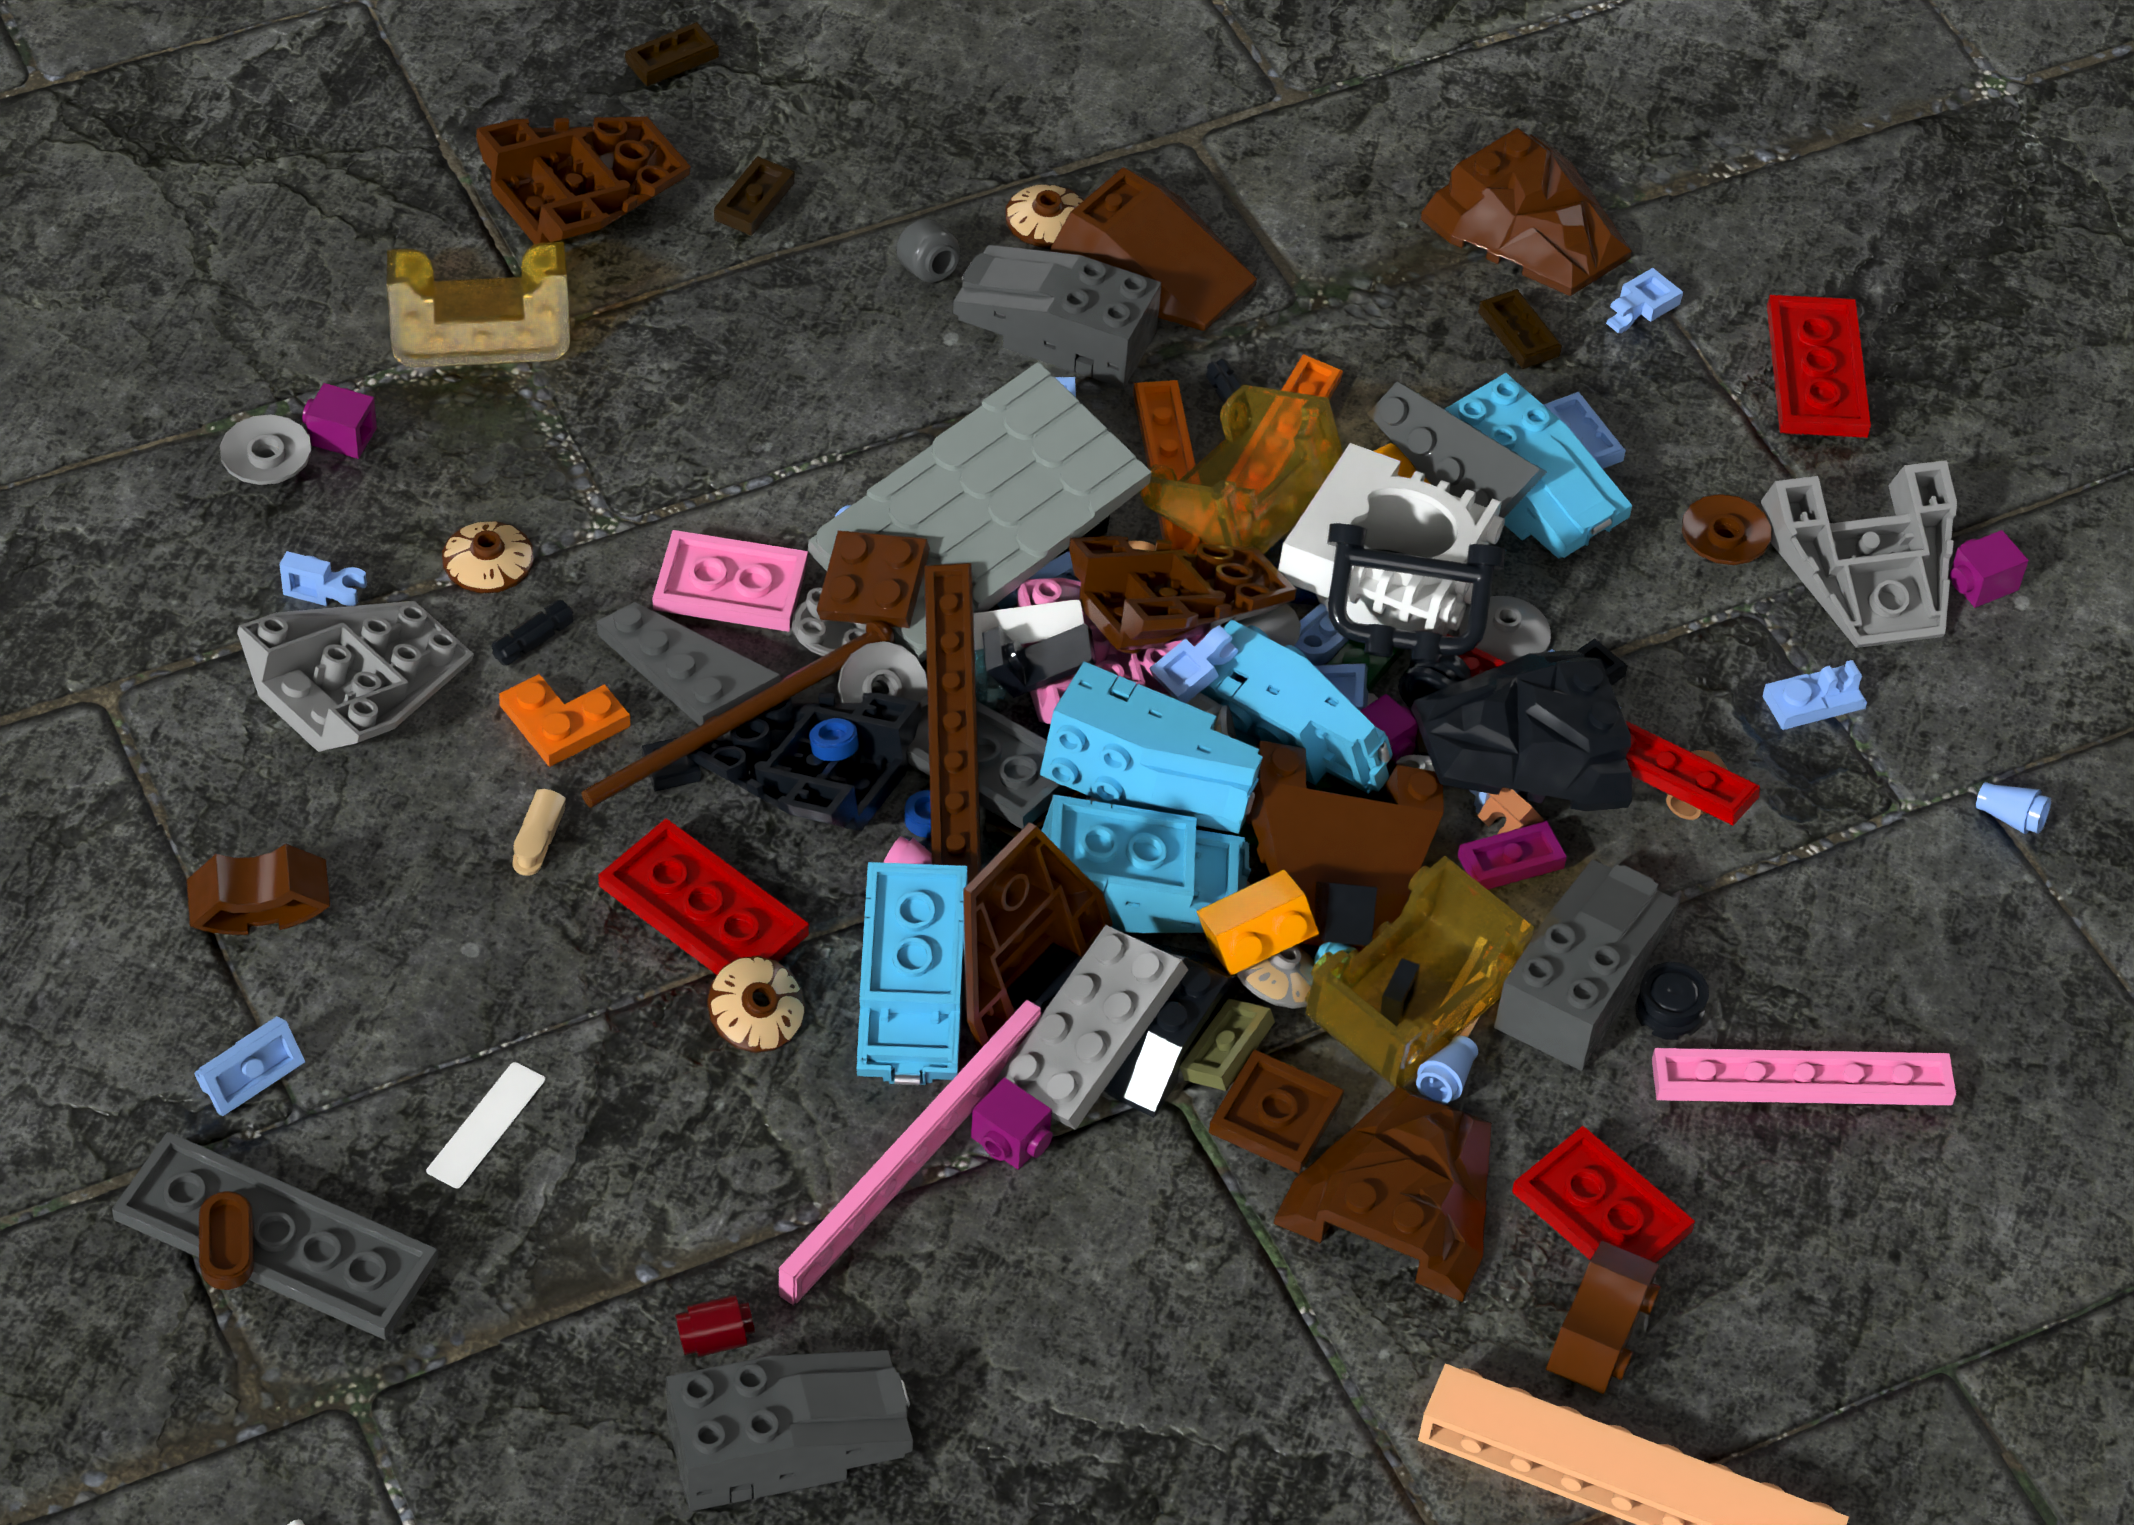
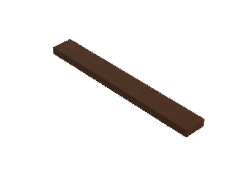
M971 563L924 566L932 865L967 866L969 884L982 871Z

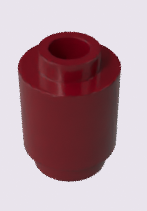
M736 1294L689 1305L686 1312L675 1314L684 1355L697 1353L699 1358L747 1346L746 1335L755 1333L749 1303L738 1304Z

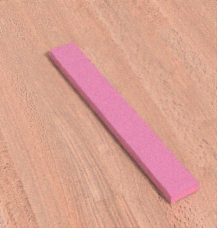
M1026 1000L779 1267V1296L792 1305L798 1303L972 1113L973 1108L995 1087L993 1082L1040 1018V1007Z

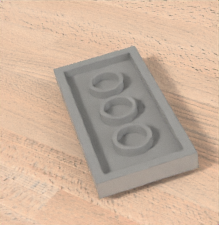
M1105 925L993 1083L996 1086L1004 1077L1051 1108V1118L1076 1130L1188 971L1187 967L1181 959Z

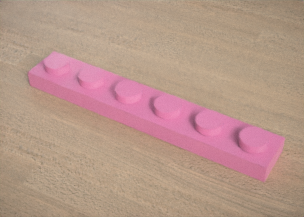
M1655 1048L1652 1056L1656 1100L1953 1105L1956 1096L1949 1053Z

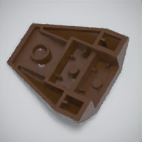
M1030 822L963 889V969L967 1022L978 1051L1015 1013L1007 993V988L1053 942L1083 957L1105 925L1110 927L1113 925L1102 891L1036 825Z

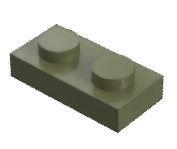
M1228 998L1180 1065L1184 1081L1227 1091L1244 1067L1253 1050H1256L1275 1023L1271 1009Z

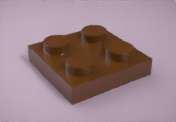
M838 531L816 609L820 620L867 624L871 621H882L891 627L910 628L925 571L924 566H926L930 551L927 539Z
M1254 1049L1211 1119L1209 1133L1300 1174L1343 1100L1344 1089Z

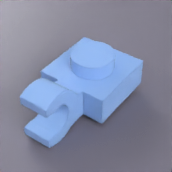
M1651 268L1623 284L1620 297L1613 301L1610 306L1617 314L1609 318L1606 324L1617 333H1623L1632 326L1640 315L1651 322L1679 306L1683 291L1654 268Z
M286 551L279 564L283 595L327 606L330 599H334L346 606H356L358 603L357 590L348 587L366 588L367 586L366 572L362 569L348 567L338 572H331L330 562L320 560L314 556H304Z
M1219 625L1213 628L1195 647L1185 638L1149 669L1153 677L1175 699L1187 703L1219 677L1214 665H1223L1229 662L1239 651L1230 642L1232 637Z

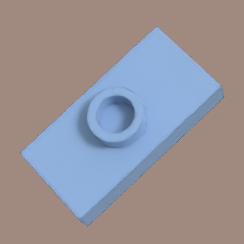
M1579 392L1543 404L1569 427L1602 469L1624 461L1626 450Z

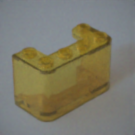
M1446 856L1442 857L1431 868L1423 866L1413 876L1408 885V889L1412 892L1409 901L1402 910L1401 916L1392 924L1389 921L1381 924L1374 932L1372 942L1362 951L1353 950L1347 954L1341 950L1334 955L1331 952L1325 953L1312 968V986L1305 997V1002L1307 1003L1306 1015L1394 1088L1398 1086L1403 1087L1417 1075L1418 1068L1422 1063L1447 1046L1454 1037L1459 1036L1501 997L1504 981L1530 943L1535 928ZM1401 958L1419 964L1420 968L1417 992L1401 1024L1396 1027L1381 1014L1382 996Z

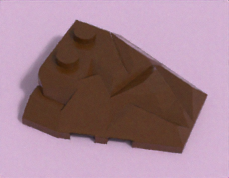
M647 116L594 117L593 127H569L568 118H555L553 127L531 128L529 126V119H512L479 127L476 132L483 162L492 171L490 186L493 195L535 246L600 230L690 175L691 166Z
M1519 128L1514 129L1459 162L1451 171L1449 184L1434 194L1421 213L1420 220L1449 243L1463 248L1465 241L1487 250L1486 259L1499 264L1501 257L1519 264L1523 266V276L1568 296H1572L1631 258L1632 250L1572 162L1541 138L1532 134L1528 135Z
M1122 536L1070 539L1069 551L1074 575L1081 581L1079 601L1081 602L1082 610L1115 649L1124 653L1133 654L1141 652L1142 649L1161 648L1166 643L1206 633L1225 622H1229L1230 619L1238 621L1267 613L1295 600L1296 588L1257 548L1200 543L1196 555L1188 554L1184 550H1171L1172 542L1167 540H1156L1155 551L1133 549L1128 543V537Z
M1398 1086L1294 1179L1275 1216L1274 1224L1318 1243L1322 1242L1330 1224L1420 1260L1415 1283L1463 1302L1483 1259L1492 1123Z

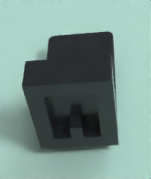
M1087 624L1079 625L1025 648L1017 640L1012 641L999 626L982 633L986 671L1013 698L1077 673L1083 661L1092 665L1096 664L1092 630Z

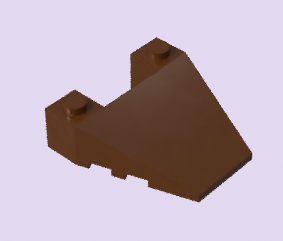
M1260 740L1256 748L1259 749L1258 754L1263 758L1257 777L1259 781L1253 790L1255 794L1251 812L1247 814L1246 822L1247 825L1252 824L1259 842L1256 850L1261 863L1267 864L1270 875L1282 870L1289 874L1304 892L1314 921L1316 882L1377 887L1372 946L1349 944V946L1356 948L1358 953L1382 957L1386 952L1443 816V785L1439 783L1435 771L1397 765L1378 795L1379 801L1307 789L1306 748ZM1317 934L1301 943L1321 946L1326 942L1322 941Z

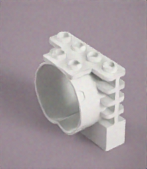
M1350 443L1283 543L1278 570L1292 585L1316 593L1320 604H1325L1328 611L1336 550L1335 546L1327 544L1330 524L1341 523L1366 528L1364 547L1366 549L1390 550L1407 555L1466 563L1470 544L1490 545L1488 544L1489 542L1496 544L1499 540L1505 523V518L1499 517L1502 502L1492 499L1487 507L1474 503L1476 492L1468 489L1461 498L1449 494V482L1441 480L1436 487L1424 482L1425 474L1419 471H1415L1411 478L1398 476L1401 461ZM1352 566L1347 614L1351 620L1357 623L1387 625L1396 629L1428 631L1446 636L1450 629L1457 631L1466 609L1465 603H1471L1473 583Z

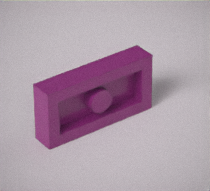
M1547 821L1460 844L1458 858L1476 892L1564 869L1567 858Z

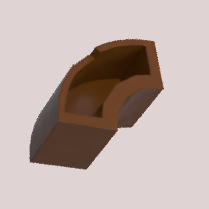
M284 844L273 852L256 857L233 858L215 854L187 879L190 927L212 933L249 935L248 927L279 923V929L282 930L301 924L330 907L326 859L289 844Z
M1601 1241L1588 1264L1576 1297L1561 1326L1546 1370L1601 1394L1605 1393L1612 1377L1622 1380L1634 1351L1626 1347L1641 1312L1647 1315L1651 1314L1661 1290V1286L1653 1283L1659 1264Z

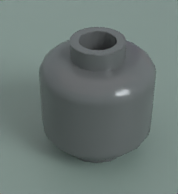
M930 219L916 220L908 225L901 233L896 249L900 264L921 281L929 283L939 282L948 277L955 270L961 252L958 239L937 221Z

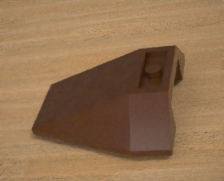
M1124 167L1069 213L1049 252L1082 255L1162 282L1158 318L1201 331H1206L1257 283V278L1179 195L1152 179Z

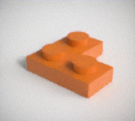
M540 674L499 693L500 707L549 767L630 727V714L605 684L566 704L561 701Z

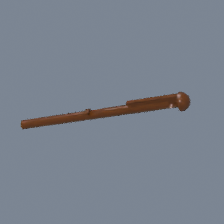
M882 621L867 623L866 633L788 675L777 684L719 716L715 715L709 718L701 726L583 790L581 794L584 802L590 808L598 805L841 670L851 653L865 644L882 641L895 643V634L892 628Z

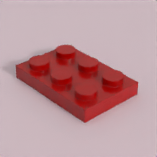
M1584 1126L1580 1127L1517 1178L1513 1184L1512 1193L1589 1260L1593 1257L1601 1241H1604L1656 1263L1691 1234L1695 1224V1220Z

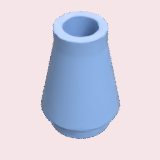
M1988 782L1983 783L1976 801V809L1991 814L2023 834H2027L2029 831L2039 834L2046 823L2051 806V798L2043 796L2040 789L1994 785Z
M1456 1036L1447 1046L1422 1063L1418 1068L1416 1080L1420 1094L1443 1104L1458 1099L1463 1091L1472 1063L1478 1056L1477 1045L1466 1036Z

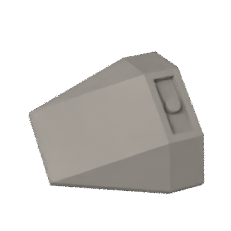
M415 601L276 612L239 625L237 632L258 696L318 752L356 744L395 729L472 662L474 653Z

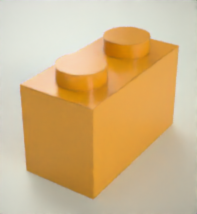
M1285 870L1196 911L1211 951L1230 976L1319 934L1304 892Z

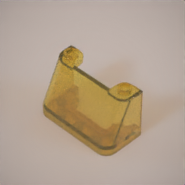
M564 242L538 243L528 248L522 256V277L434 281L431 260L423 252L415 249L387 250L386 284L393 356L398 362L409 367L536 362L560 358L566 353L570 345Z
M1242 385L1228 398L1220 412V420L1226 439L1179 481H1177L1173 469L1169 466L1153 465L1149 468L1152 472L1150 483L1140 491V494L1148 508L1206 544L1257 548L1264 554L1299 521L1342 456L1343 450L1329 398Z

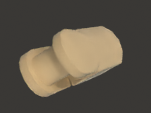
M548 789L536 791L523 825L514 841L513 850L515 854L512 865L517 873L530 876L536 874L541 869L549 848L548 845L551 844L565 811L566 798L561 794Z

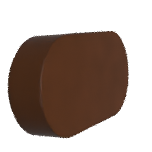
M231 1191L219 1192L210 1196L204 1201L199 1211V1263L201 1274L206 1283L217 1289L230 1290L243 1285L249 1280L254 1270V1220L251 1204L243 1195Z

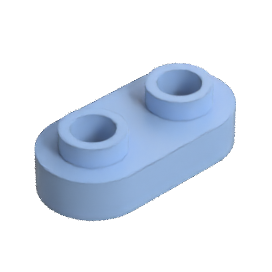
M1321 603L1300 620V636L1294 647L1303 652L1314 666L1323 665L1330 661L1349 639L1344 638L1334 629L1329 619L1325 604Z

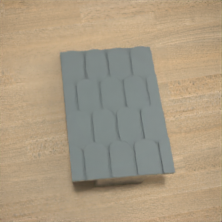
M1038 361L982 400V406L937 436L931 446L869 488L866 496L820 527L817 535L809 539L808 552L827 571L838 531L927 539L930 550L926 566L971 563L974 613L986 612L1054 558L1068 552L1071 538L1099 537L1107 533L1110 514L1150 483L1152 472L1139 459L1137 460L1136 456L1114 434L1108 432L1107 428L1083 404H1080L1079 400L1054 376L1052 377L1051 373ZM925 571L910 628L891 627L895 634V644L903 646L915 655L920 664L927 659Z

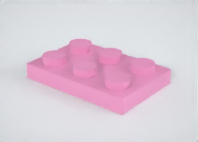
M672 530L652 598L653 610L790 632L792 615L796 610L808 565V551Z

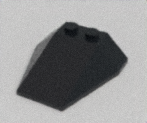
M1142 941L1181 959L1188 971L1104 1091L1110 1097L1154 1118L1178 1083L1180 1059L1213 1010L1217 1009L1220 1011L1228 998L1234 999L1243 984L1238 975L1233 974L1230 976L1217 958L1205 952ZM1053 942L1007 988L1012 1006L1017 1010L1026 1000H1029L1041 1008L1042 1015L1082 957Z

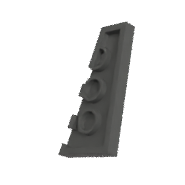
M1398 381L1367 413L1421 473L1425 474V478L1432 485L1437 487L1441 480L1449 482V494L1459 498L1463 496L1467 489L1476 492L1474 503L1487 507L1492 499L1501 501L1499 517L1505 518L1547 473L1542 468L1519 456L1516 452L1488 437L1472 425L1462 421L1449 413V411Z
M636 602L596 621L598 636L699 726L704 724L709 718L715 715L719 716L781 681L780 674Z

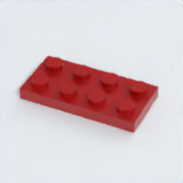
M1769 295L1767 315L1780 433L1868 438L1871 422L1856 299Z
M667 818L598 874L600 888L716 975L724 966L738 958L760 956L779 962L809 935L808 922Z

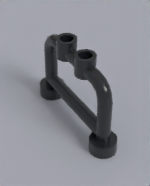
M1341 523L1329 525L1327 544L1335 546L1336 550L1329 593L1328 613L1334 629L1344 638L1365 643V654L1392 657L1393 647L1412 650V661L1428 664H1438L1440 654L1463 655L1473 650L1481 642L1487 626L1494 570L1504 569L1506 549L1491 545L1470 544L1467 562L1460 563L1364 548L1366 528ZM1352 566L1473 583L1466 631L1458 637H1449L1428 631H1409L1387 625L1354 622L1347 614Z

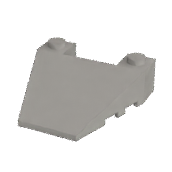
M1947 460L1904 465L1888 485L1895 511L1894 516L1829 523L1818 476L1775 481L1761 500L1763 512L1771 525L1770 543L1855 648L1938 638L1945 635L1950 580H1948L1949 559L1953 553L1954 540H1951L1952 526L1957 509V499Z

